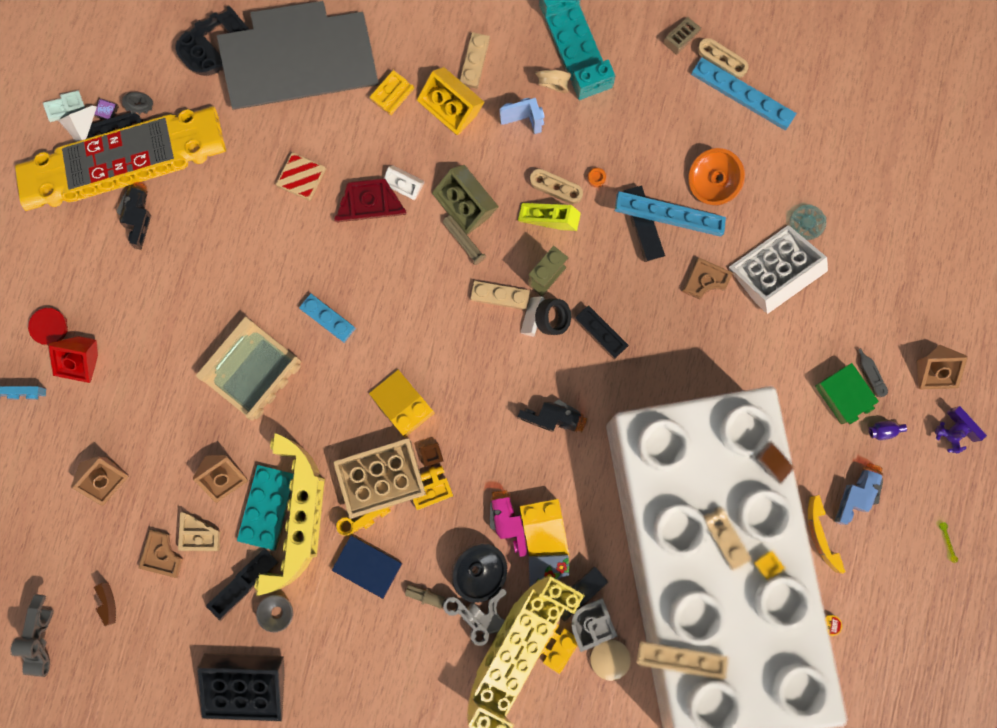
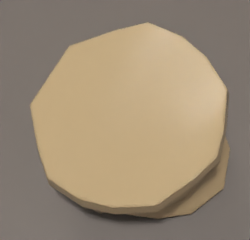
M559 70L535 72L539 79L538 85L561 93H568L567 82L571 77V73Z

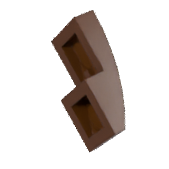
M767 442L755 457L778 484H782L794 469L786 456L772 442Z
M100 583L94 587L102 603L101 606L96 608V611L104 626H109L116 623L115 600L109 583Z

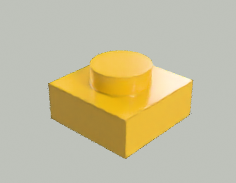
M770 550L753 562L766 581H769L786 569L773 550Z

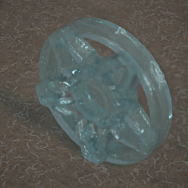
M803 205L793 212L790 218V227L806 240H813L824 232L826 216L816 206ZM805 209L804 214H803V213H797V212H799L800 210ZM794 220L800 223L797 229L794 225ZM822 224V228L819 231V227L817 225ZM809 231L813 236H805L803 234Z

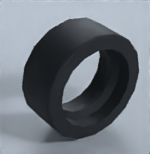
M545 299L539 303L535 313V321L542 333L547 335L563 334L571 323V310L564 300ZM552 306H555L558 312V321L554 328L551 327L548 318Z

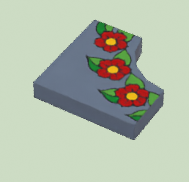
M568 554L529 556V588L545 577L551 576L558 580L569 575Z

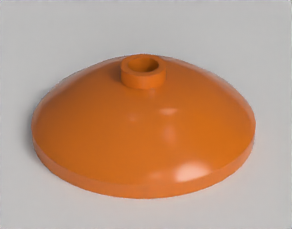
M723 148L710 149L700 154L693 162L689 172V185L692 193L698 200L709 205H723L730 202L740 193L745 181V169L742 161L736 154ZM722 175L723 179L719 182L718 177Z

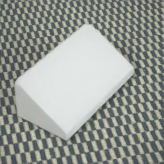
M393 165L388 167L384 177L391 189L413 200L416 199L425 182Z
M544 297L530 298L521 329L522 334L535 336L537 330L535 313L539 303L545 300Z

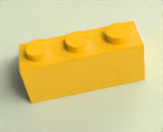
M445 67L432 71L417 99L421 105L456 135H459L469 125L484 104V101Z

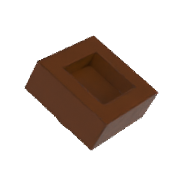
M439 443L419 448L425 467L444 462Z

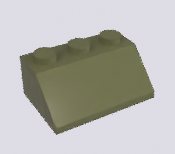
M465 165L451 168L432 192L439 203L455 219L467 235L488 220L499 207Z

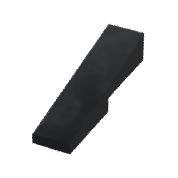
M642 185L623 191L624 193L646 198ZM630 215L633 227H635L644 262L664 257L665 253L654 221Z
M264 548L206 607L221 622L255 587V582L259 575L269 573L277 565L278 561Z

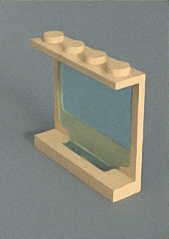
M245 317L198 372L196 377L208 384L245 414L246 418L253 421L263 414L264 410L262 409L266 404L273 402L276 392L287 385V379L291 374H295L300 369L302 361Z

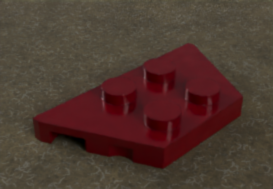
M386 179L349 182L334 221L338 223L407 215V212Z

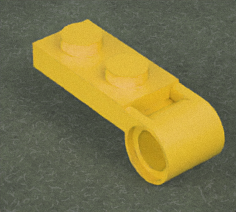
M392 506L367 513L357 521L350 518H341L337 522L336 529L339 534L344 536L352 535L363 527L368 529L375 524L374 519L378 516L383 518L389 514ZM345 521L351 523V530L349 532H345L342 529V524Z

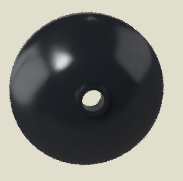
M477 543L467 547L458 555L452 567L451 579L455 591L463 599L470 602H484L491 599L500 591L505 583L507 562L503 553L491 544Z

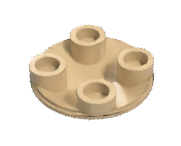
M610 639L594 647L591 654V665L594 672L602 679L617 680L623 677L629 670L631 662L630 653L621 642Z

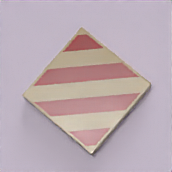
M292 152L276 186L311 201L326 171V167Z

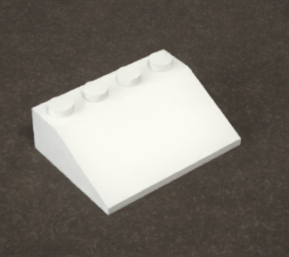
M788 225L732 264L729 270L733 272V275L753 301L768 314L826 273L828 266L827 257Z

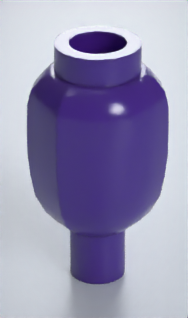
M893 421L876 422L873 427H869L870 437L877 440L892 439L898 436L900 432H907L906 424L897 425Z

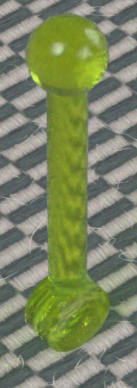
M945 522L940 523L939 529L943 530L951 554L950 560L952 563H957L959 559L955 556L947 532L948 525Z

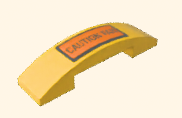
M820 495L811 496L808 503V524L814 545L822 559L833 571L845 573L840 554L830 552L819 520V516L826 514Z

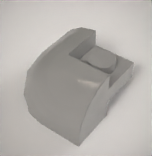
M603 598L584 605L574 614L571 625L580 652L617 637Z

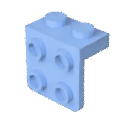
M525 98L515 104L507 103L499 109L501 125L530 118L534 134L542 132L544 112L542 107H538L536 98Z

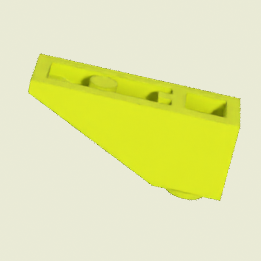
M522 203L518 221L558 230L577 231L581 213L572 205Z

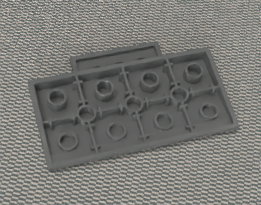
M324 1L250 12L254 29L217 35L232 110L379 85L364 12L327 17Z

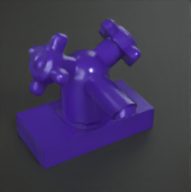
M961 406L951 408L947 412L955 422L949 430L944 428L945 422H941L935 430L936 440H940L941 436H945L951 442L952 449H947L948 453L958 454L966 450L967 447H961L959 442L966 435L972 442L982 441L987 437Z

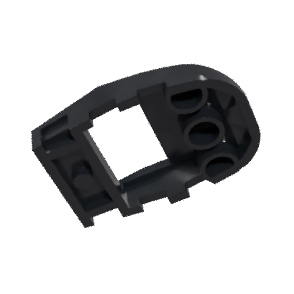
M230 5L226 7L227 11L221 14L215 12L209 15L210 18L202 22L200 20L194 23V28L189 32L185 31L177 40L176 53L183 64L193 73L209 76L224 70L221 55L205 38L206 34L219 25L227 33L250 30Z

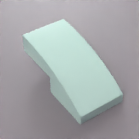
M75 91L60 95L61 99L43 103L49 122L60 120L72 113L85 109L80 92Z

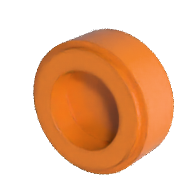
M601 168L591 169L587 177L588 183L593 187L604 185L606 181L605 171Z

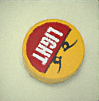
M826 615L825 620L828 634L831 636L839 634L842 630L841 620L837 616Z

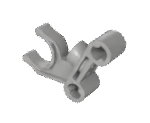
M500 589L494 597L489 599L487 614H484L473 602L465 607L455 597L445 599L443 610L451 616L459 614L472 628L470 631L471 641L481 646L487 643L489 634L499 632L505 619L499 617L496 606L499 599L506 595V590ZM449 601L457 603L455 611L447 610V603ZM478 630L483 631V639L481 641H475V632Z

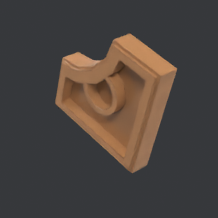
M698 257L683 293L700 300L710 290L719 289L725 291L733 272Z
M149 530L138 568L178 578L183 558L177 556L172 550L170 534Z

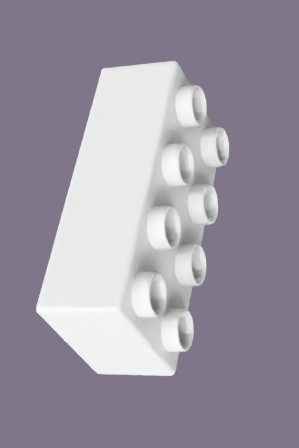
M763 387L617 413L607 423L606 429L646 642L729 657L726 679L651 667L662 728H834L845 725L847 718L794 470L791 471L782 484H778L765 471L766 468L755 459L766 443L772 442L792 464L776 389L774 387ZM720 506L726 512L729 521L752 559L735 570H731L708 530L703 517L706 514L714 513L715 509ZM720 519L714 522L716 528L723 525ZM770 550H773L786 569L769 581H766L753 562Z

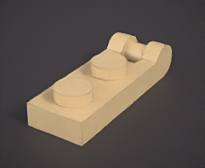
M721 506L715 509L714 513L703 516L708 530L731 570H735L752 560ZM720 519L723 525L716 528L714 522Z

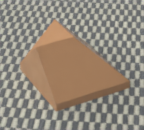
M939 345L927 357L916 360L919 389L959 388L968 357Z
M226 455L205 456L193 476V480L215 503L248 482L246 476Z
M97 456L79 463L71 488L103 506L129 476L108 457Z

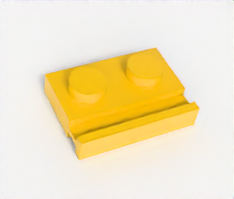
M393 70L370 96V100L388 112L389 115H392L414 90V86Z

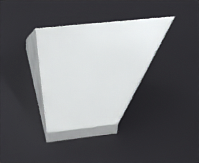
M90 106L59 120L76 142L87 138L96 107Z

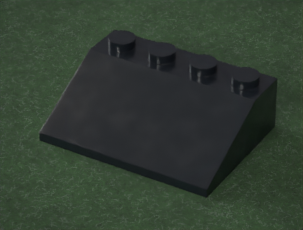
M203 655L197 668L202 719L282 721L285 677L284 656Z

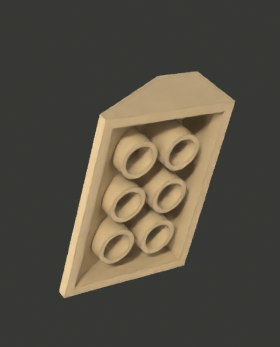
M409 438L333 462L350 519L426 495L416 455Z

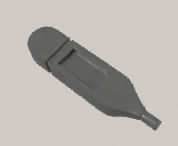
M858 349L861 357L860 367L870 387H872L874 395L879 398L886 396L888 389L874 361L866 356L862 349Z

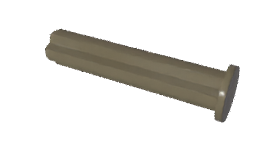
M451 215L445 217L443 224L472 258L473 264L477 265L483 261L486 255L480 252Z

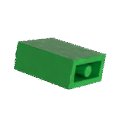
M853 363L846 365L815 385L840 424L848 422L850 425L859 420L858 415L863 412L868 414L875 409L874 405L879 402Z

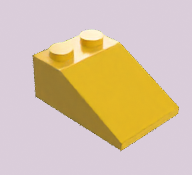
M399 369L369 393L405 438L435 414Z
M559 499L520 506L529 556L568 554L569 556Z

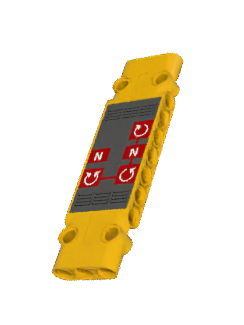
M214 106L195 112L184 110L178 117L166 115L58 147L50 155L45 152L39 153L33 160L15 165L20 203L25 211L42 207L44 204L57 207L63 200L66 202L78 201L182 170L188 166V161L191 160L195 164H201L206 161L208 155L210 157L226 152L217 111Z

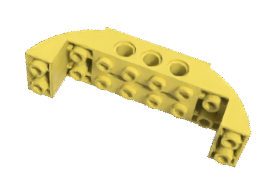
M275 434L274 438L271 439L270 448L273 450V454L296 457V460L292 462V471H295L294 479H291L290 482L292 499L288 501L290 519L286 521L288 538L285 539L283 545L286 557L281 564V571L284 574L266 573L259 575L255 582V590H257L258 596L280 590L291 584L305 571L312 558L317 557L325 479L321 478L313 458L303 447L279 434ZM307 492L308 499L304 501L303 496ZM303 512L306 513V519L304 521L301 518ZM301 532H303L304 539L302 541L299 538Z
M550 576L537 581L514 603L476 672L477 675L468 704L467 719L470 728L513 727V724L506 717L564 609L575 613L584 596L583 594Z

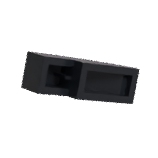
M595 566L570 587L584 595L576 611L609 582ZM564 609L560 618L565 621L574 613Z

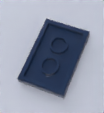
M351 535L332 571L384 599L403 563Z

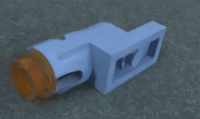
M867 463L866 467H863L856 483L857 486L846 485L834 520L835 523L848 525V522L850 523L854 516L853 509L869 512L873 505L879 504L883 484L882 467Z

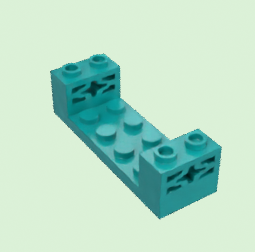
M539 0L540 9L565 69L568 73H571L570 81L578 100L612 89L616 75L609 59L603 61L580 7V0Z

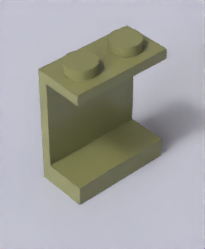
M553 245L530 272L528 286L543 297L566 270V266L563 264L569 257Z

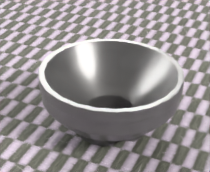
M272 595L266 597L257 608V621L268 632L282 631L292 621L293 607L283 596ZM275 607H280L283 611V615L279 619L274 618L272 615V610Z

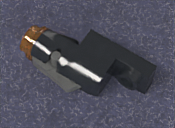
M135 182L126 190L116 212L120 215L121 225L124 228L133 230L130 231L128 237L130 245L134 249L142 250L151 214L145 209L148 193L147 186Z
M557 400L554 403L544 402L539 416H536V412L527 408L524 411L520 410L517 416L519 420L550 432H554L556 425H559L558 428L583 432L588 419L583 417L584 414H581L578 410L561 400Z

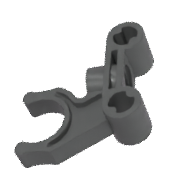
M34 594L27 610L22 637H16L11 644V655L22 657L24 661L22 667L24 675L46 677L50 669V659L44 650L47 641L41 638V633L48 628L54 611L48 609L41 610L46 600L45 595Z

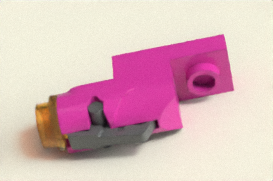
M507 490L492 492L490 528L496 531L500 539L516 537L517 541H513L515 553L519 552L520 557L527 556L521 516L513 517L515 512L510 502V495H508Z

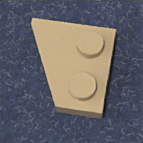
M180 512L178 551H219L220 531L187 513Z

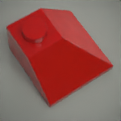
M76 336L48 345L53 376L86 383L92 381L98 358L97 341L95 339Z

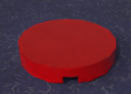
M40 309L29 320V334L35 342L42 345L61 341L68 332L67 319L62 312L56 309Z

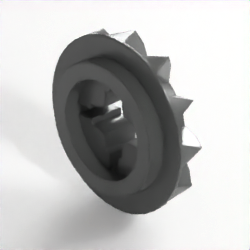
M131 92L122 98V106L125 107L126 111H131V114L138 113L140 115L142 112L147 114L148 111L152 110L153 100L147 94Z

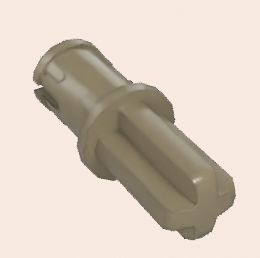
M408 585L405 592L407 597L421 601L423 605L426 603L439 609L442 608L445 600L444 596L431 593L429 589L423 590L412 585Z

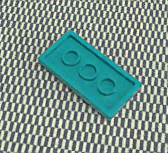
M257 465L237 542L276 550L292 492L290 491L291 479H294L293 473Z

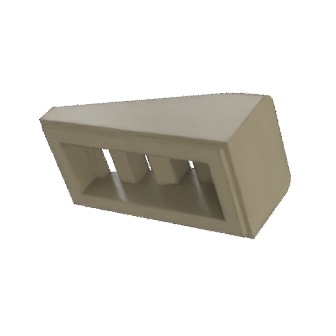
M687 17L665 38L663 44L678 55L699 33L701 27ZM686 25L691 26L694 31L690 30ZM682 29L686 30L689 33V35L683 32ZM678 33H680L685 39H682L678 35Z

